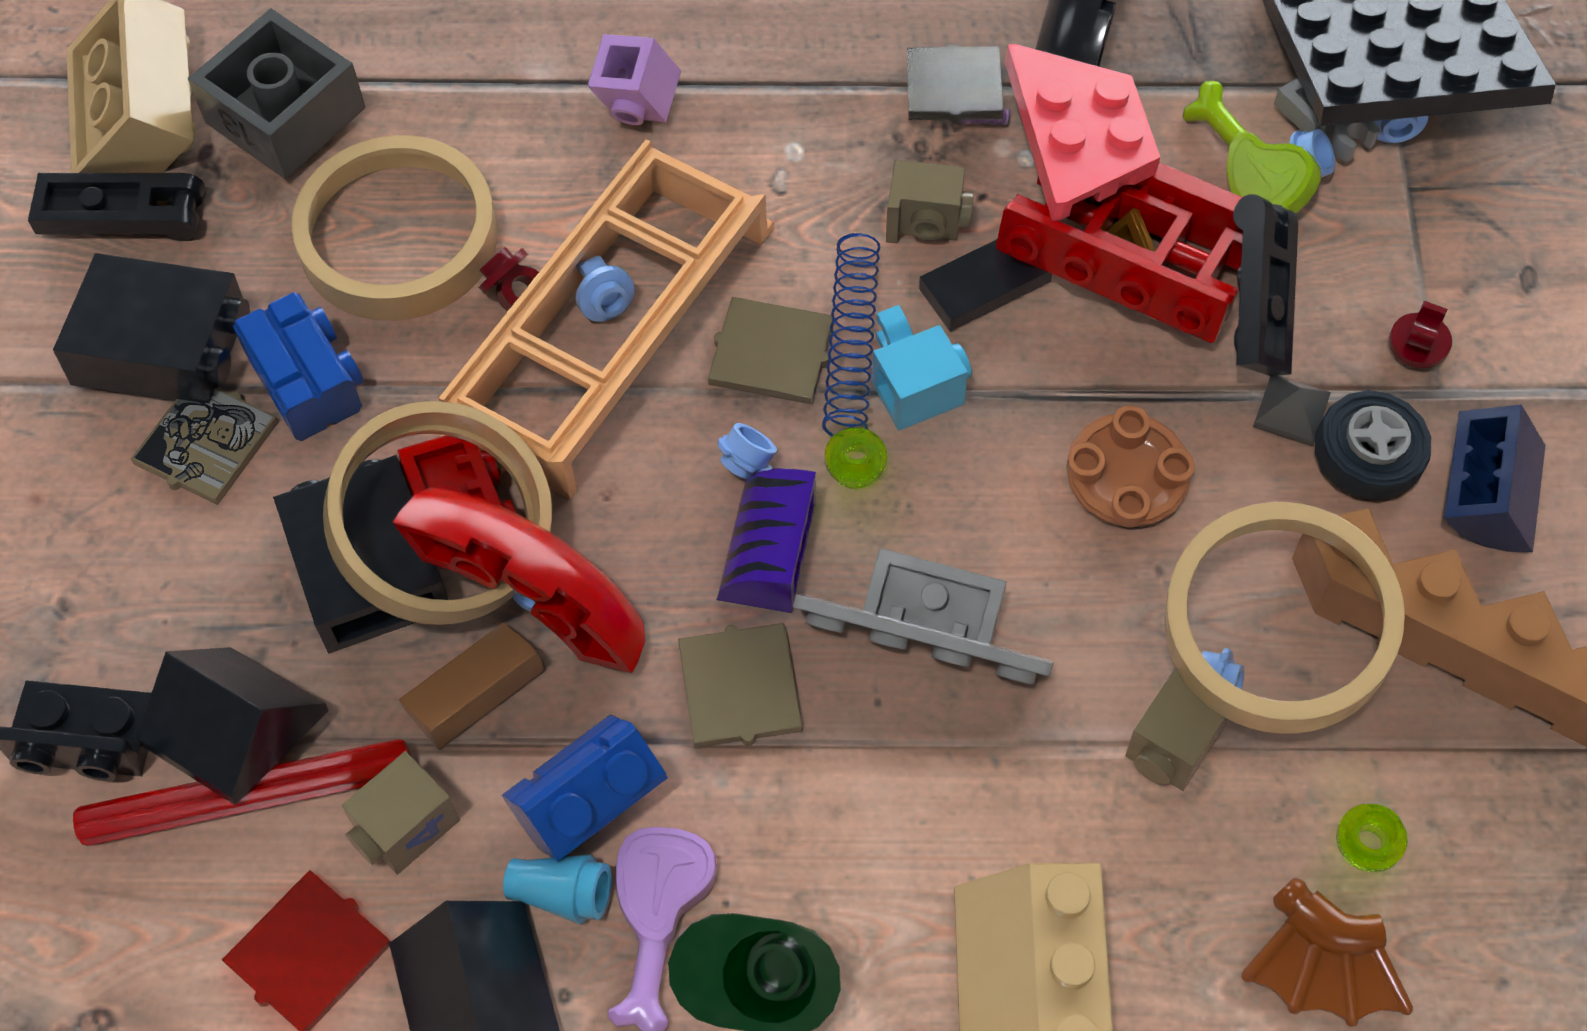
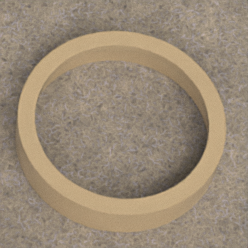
M392 135L369 139L349 146L327 159L311 174L301 188L291 219L292 236L304 272L315 290L337 308L359 317L375 320H404L421 317L457 301L483 276L479 270L493 257L498 235L497 220L490 189L477 166L463 153L445 143L411 135ZM397 167H417L437 171L455 179L473 194L476 204L475 222L463 248L440 269L413 281L382 285L350 279L329 267L318 255L311 241L315 222L327 202L349 183L379 170Z
M442 401L416 402L395 407L381 413L358 429L345 444L334 464L323 505L324 533L331 556L340 573L358 594L374 606L393 616L412 622L436 625L456 624L482 617L505 604L517 591L501 581L496 588L472 597L453 600L429 599L399 590L374 574L357 555L345 532L343 503L348 484L358 467L367 457L394 440L418 434L452 436L468 441L493 456L507 470L517 485L523 500L526 519L550 532L552 502L546 476L536 456L520 436L506 424L481 410L462 404Z
M1267 502L1253 504L1229 512L1211 522L1191 540L1177 561L1171 576L1165 605L1164 622L1168 649L1178 673L1192 692L1209 708L1234 723L1251 729L1270 733L1296 734L1311 732L1336 724L1354 714L1375 695L1397 657L1404 632L1405 611L1401 588L1392 566L1380 548L1358 527L1334 513L1315 506L1292 502ZM1266 530H1282L1306 534L1318 538L1343 552L1366 575L1381 605L1383 629L1377 651L1370 663L1346 686L1333 693L1311 700H1271L1248 693L1234 686L1217 673L1203 657L1193 639L1187 616L1189 585L1197 567L1210 552L1225 542L1241 535Z

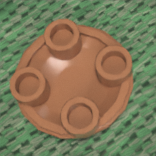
M1133 405L1123 406L1114 414L1105 415L1086 425L1071 443L1066 464L1070 489L1082 506L1104 522L1125 527L1152 525L1174 513L1188 494L1190 480L1195 467L1192 455L1187 451L1174 431L1156 419L1149 417L1142 408Z

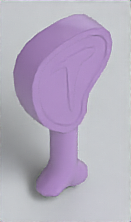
M642 828L626 836L619 849L616 864L617 897L620 909L628 925L636 934L639 945L631 991L620 1004L609 1009L607 1012L608 1018L617 1027L635 1025L641 1031H665L668 1028V1019L659 1004V989L666 950L669 943L675 937L676 927L681 916L705 899L713 888L717 873L715 854L708 842L696 834L676 828Z

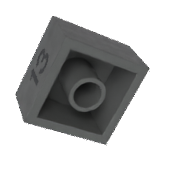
M272 8L187 78L205 123L284 179H287L366 108L353 63Z

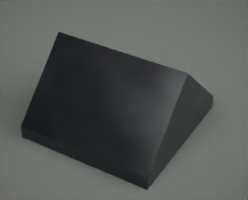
M231 647L166 651L136 738L142 747L236 805L328 712V708L323 701Z
M446 900L389 943L410 1031H560L525 903L521 901Z

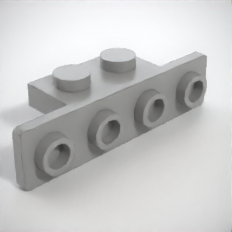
M879 548L863 610L805 594H796L793 603L794 608L808 611L805 622L807 624L843 633L846 622L871 628L868 640L906 650L909 639L934 645L931 657L970 667L972 656L998 662L996 675L1028 684H1034L1037 673L1050 676L1054 661L991 644L1007 581Z

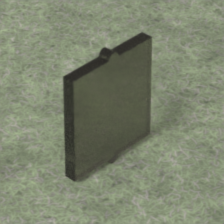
M949 44L948 47L907 48L908 120H950V122L957 124L961 120L1003 119L999 47H959L957 44Z

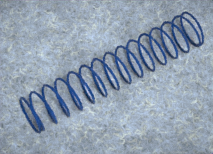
M863 233L844 235L836 244L838 256L835 260L837 268L834 273L836 281L833 286L835 294L832 299L834 308L831 312L833 321L830 325L832 334L829 338L831 348L828 351L830 361L826 367L829 375L825 380L827 389L824 394L827 402L823 407L826 416L822 421V428L828 435L840 439L858 438L868 430L866 423L869 419L862 411L870 406L864 397L868 396L871 392L865 383L869 382L872 378L871 374L866 370L872 366V361L867 356L871 355L874 351L873 347L868 343L874 339V334L870 329L874 327L875 321L870 316L876 312L875 306L871 303L877 299V295L873 290L878 286V282L874 277L879 272L875 264L880 259L878 253L881 247L874 237ZM863 236L873 239L877 243L878 248L877 251H874L867 247H852L842 251L840 245L848 238ZM864 249L874 254L866 257H855L845 252ZM843 254L853 259H867L876 255L877 259L873 263L866 260L847 261L841 255ZM839 258L845 261V263L841 264L840 266L838 264ZM854 262H863L868 264H855ZM846 264L857 267L873 265L876 272L872 276L865 273L847 274L841 270V267ZM838 270L844 274L839 279L837 277ZM854 275H861L866 277H855ZM845 277L858 280L872 278L875 285L871 289L864 286L846 287L840 283V280ZM837 283L843 287L838 292L836 290ZM845 290L858 293L872 292L874 299L870 302L860 299L845 300L839 296V293ZM836 296H837L840 300H842L843 302L838 303V304L836 305V304H835ZM844 303L858 306L871 305L873 312L869 315L856 312L844 313L837 307ZM835 309H836L839 313H841V314H843V315H840V316H838V317L835 318V317H834ZM844 316L855 319L869 318L872 321V325L869 328L861 326L844 327L837 320ZM834 322L841 327L835 332L833 331ZM844 329L852 332L868 331L871 334V339L867 342L854 339L843 340L837 337L836 333ZM833 336H834L836 339L840 340L841 342H838V343H836V344L833 345V344H832V338H833ZM842 343L850 345L866 344L870 347V352L866 355L858 353L843 354L834 347ZM832 349L840 354L833 359L831 358ZM843 356L856 359L866 358L869 361V366L864 369L841 367L834 360ZM832 363L839 369L830 372L829 367ZM841 370L849 372L863 371L868 374L869 378L864 382L841 381L834 377L833 374ZM830 376L838 381V383L829 386ZM839 384L862 385L867 388V393L863 396L842 395L831 388ZM829 390L837 395L828 400L827 396ZM838 398L861 399L866 402V407L861 410L842 409L831 404V401ZM829 404L837 410L827 414L826 408ZM837 412L860 413L865 416V421L851 415H835L831 417L830 415ZM847 417L856 419L862 423L845 424L838 422L833 418ZM828 420L848 427L864 424L865 430L860 435L843 437L829 432L825 424Z

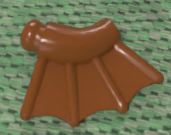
M1293 878L1273 897L1274 906L1288 918L1243 970L1241 977L1245 982H1254L1271 989L1282 999L1292 1014H1298L1300 1011L1322 1010L1344 1019L1350 1027L1356 1026L1358 1020L1364 1016L1380 1010L1401 1012L1406 1016L1412 1013V1003L1384 948L1387 939L1385 926L1380 914L1359 916L1347 914L1336 907L1318 890L1312 893L1306 883L1298 878Z

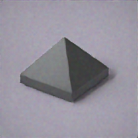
M1270 376L1253 427L1313 446L1316 430L1322 421L1331 392L1282 376Z

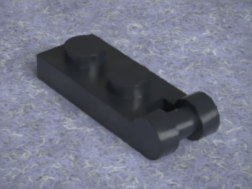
M38 173L28 222L35 234H165L174 240L188 241L197 236L199 216L195 212V208L203 202L205 183L199 177L189 173ZM158 201L172 202L171 206H157Z
M1249 194L1238 201L1233 213L1235 224L1243 230L1242 260L1237 274L1240 300L1238 326L1234 334V345L1237 352L1236 365L1268 376L1292 374L1298 217L1295 212L1286 207L1272 204L1269 200L1256 194Z

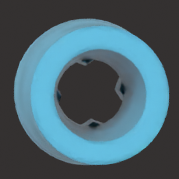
M591 854L565 856L558 862L553 858L530 860L512 858L507 865L503 880V892L506 899L521 901L578 924L585 923L588 918L599 920L603 917L609 903L612 886V875L609 865L596 862L595 857Z

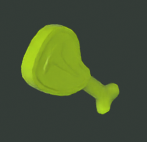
M1204 82L1199 88L1197 100L1184 107L1182 117L1186 122L1204 121L1208 123L1229 147L1227 179L1232 193L1241 197L1256 194L1269 200L1272 204L1286 207L1296 214L1309 202L1317 191L1321 181V168L1313 155L1301 146L1291 143L1266 144L1257 135L1247 132L1225 108L1223 104V86L1219 82Z

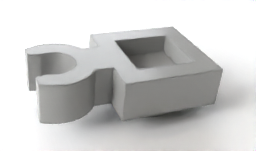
M1299 78L1278 89L1274 105L1302 132H1310L1316 129L1322 130L1331 140L1334 155L1342 161L1348 162L1354 155L1357 144L1351 138L1360 140L1368 149L1374 146L1379 134V128L1374 121L1320 126Z

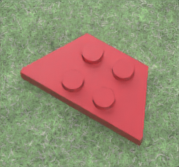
M1018 44L1008 45L1005 66L1052 221L1062 220L1070 216L1072 205L1090 196L1099 202L1116 194L1117 190L1124 185H1135L1156 175L1160 154L1131 75Z

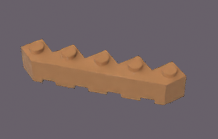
M1369 508L1338 515L1358 527L1380 548L1396 574L1403 596L1405 611L1404 632L1398 655L1423 667L1429 662L1464 679L1462 686L1510 710H1513L1515 705L1551 722V730L1587 747V646L1576 649L1571 648L1545 591L1482 606L1456 549L1393 564ZM1302 534L1292 560L1314 613L1337 625H1340L1343 620L1378 637L1376 644L1379 645L1383 629V614L1376 592L1366 575L1353 560L1334 546L1318 538Z

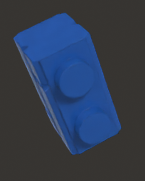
M292 292L270 303L266 310L260 308L235 320L233 328L244 353L296 440L303 441L327 429L329 423L337 424L360 412L362 404L355 387L364 383L363 377L348 350L336 354L330 342L336 340L337 336L321 307L310 311L301 295Z
M610 714L534 770L531 780L522 779L501 796L536 847L558 862L668 777L634 725Z

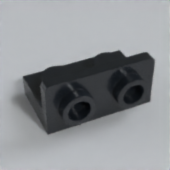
M26 680L12 727L0 726V750L10 760L9 763L12 767L31 774H49L52 768L75 770L84 777L99 781H113L116 779L117 774L142 777L149 750L142 747L136 737L151 692Z

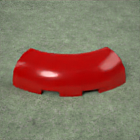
M430 487L415 494L395 517L392 523L422 562L451 570L490 589L496 588L500 580L505 582L515 591L535 602L530 614L554 632L580 661L628 673L634 671L645 644L643 620L621 590L598 567L554 534L497 504L463 492Z

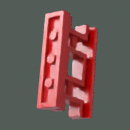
M1159 162L1156 175L1135 185L1120 187L1116 194L1099 201L1102 203L1100 207L1085 200L1073 204L1070 216L1066 217V219L1085 226L1084 231L1062 223L1059 220L1052 221L1047 202L1043 205L1017 194L1013 201H1010L1003 210L996 248L1020 261L1033 265L1206 342L1214 343L1220 334L1224 321L1227 320L1231 313L1239 290L1216 278L1224 264L1237 270L1241 266L1243 230L1235 224L1233 213L1238 201L1243 197ZM1038 176L1037 184L1041 186V182ZM1135 208L1140 211L1148 232L1162 237L1163 240L1156 251L1152 252L1112 235L1107 230L1116 218L1121 219L1131 209ZM1185 239H1188L1192 242H1195L1199 245L1211 249L1212 252L1207 253L1203 250L1188 245L1183 241ZM1171 263L1197 276L1193 279L1167 267Z

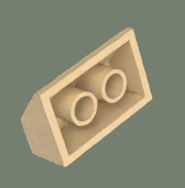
M108 0L67 48L71 173H161L180 154H185L189 151L196 136V125L192 122L190 99L192 89L187 79L189 78L187 54L190 39L186 35L184 9L163 0Z
M1028 863L954 887L959 1031H1113L1101 863Z

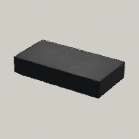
M996 239L920 276L919 289L948 330L952 331L1051 282L1052 274L999 251L996 248Z

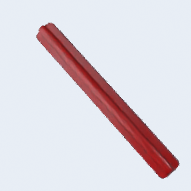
M395 739L277 764L236 805L198 781L79 806L74 810L73 828L76 838L79 839L81 844L89 846L357 789L366 785L404 751L410 756L411 754L405 740Z

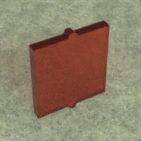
M309 870L231 949L222 961L256 992L254 1000L259 1006L266 1007L270 1005L296 1030L311 1031L390 947L389 943L391 941L358 912L359 906L353 898L344 900Z

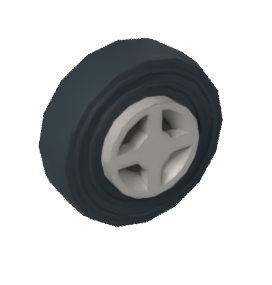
M1366 390L1347 394L1329 407L1316 430L1315 456L1323 474L1337 488L1356 498L1380 501L1398 497L1418 482L1430 461L1431 435L1423 417L1409 403L1390 393ZM1367 442L1368 447L1373 449L1375 453L1368 451L1361 443Z

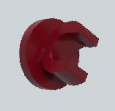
M504 247L479 270L486 280L478 288L485 294L496 286L497 300L506 311L519 298L512 290V282L520 281L528 287L539 273L533 267L519 265L529 255L523 248L513 255Z
M1423 301L1419 313H1410L1400 317L1394 323L1389 334V346L1396 358L1408 366L1420 369L1432 368L1441 364L1447 358L1452 347V335L1448 327L1442 322L1448 309Z

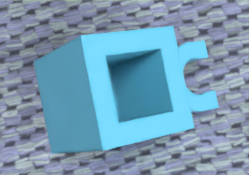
M899 305L877 313L876 320L882 330L876 332V340L881 348L873 351L872 385L897 430L900 431L964 405L967 378L971 377L972 371L969 359L962 346L958 343L952 345L941 325L913 335L906 316Z

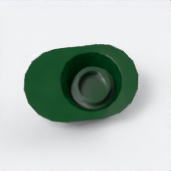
M737 913L711 914L690 924L677 938L668 961L669 985L679 1005L696 1020L721 1028L742 1031H811L818 1028L834 1011L841 991L840 967L831 947L814 930L794 922Z

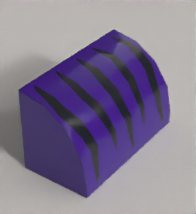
M777 468L760 471L746 479L717 595L718 601L792 613L816 505V472Z

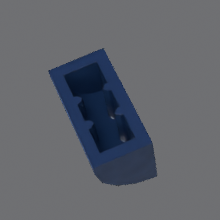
M1522 404L1459 411L1444 519L1448 525L1461 537L1481 546L1506 552H1533L1546 447Z

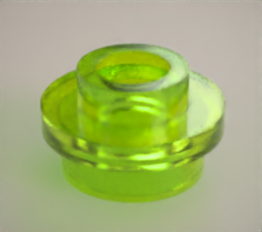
M844 429L836 433L828 441L825 448V466L827 471L838 483L848 488L858 489L869 486L882 475L887 464V450L884 442L878 435L867 429ZM861 451L867 455L861 459H851L845 453Z
M1361 804L1351 808L1340 820L1336 831L1337 845L1343 857L1351 865L1367 872H1382L1394 867L1403 857L1407 848V832L1401 819L1394 811L1379 804ZM1369 831L1377 835L1381 842V848L1371 849L1364 845L1359 838V833Z

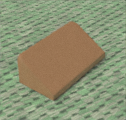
M503 622L398 701L439 750L541 674L544 669L536 649Z

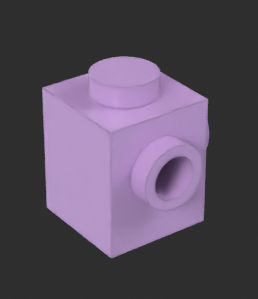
M603 34L588 87L610 110V115L622 123L641 125L644 120L666 122L681 70L654 38Z

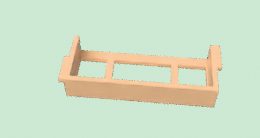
M646 139L440 395L439 401L462 404L481 410L506 424L532 450L543 469L549 488L571 500L577 492L572 467L573 460L740 239L744 236L762 245L773 230V221L767 219L766 194L750 196L652 148L651 141ZM653 192L716 222L697 248L634 217ZM622 234L683 266L603 371H600L539 339V336L584 279L577 269V264L597 255L602 257L617 237ZM524 356L588 389L549 441L484 407ZM495 459L498 473L503 475L506 469Z

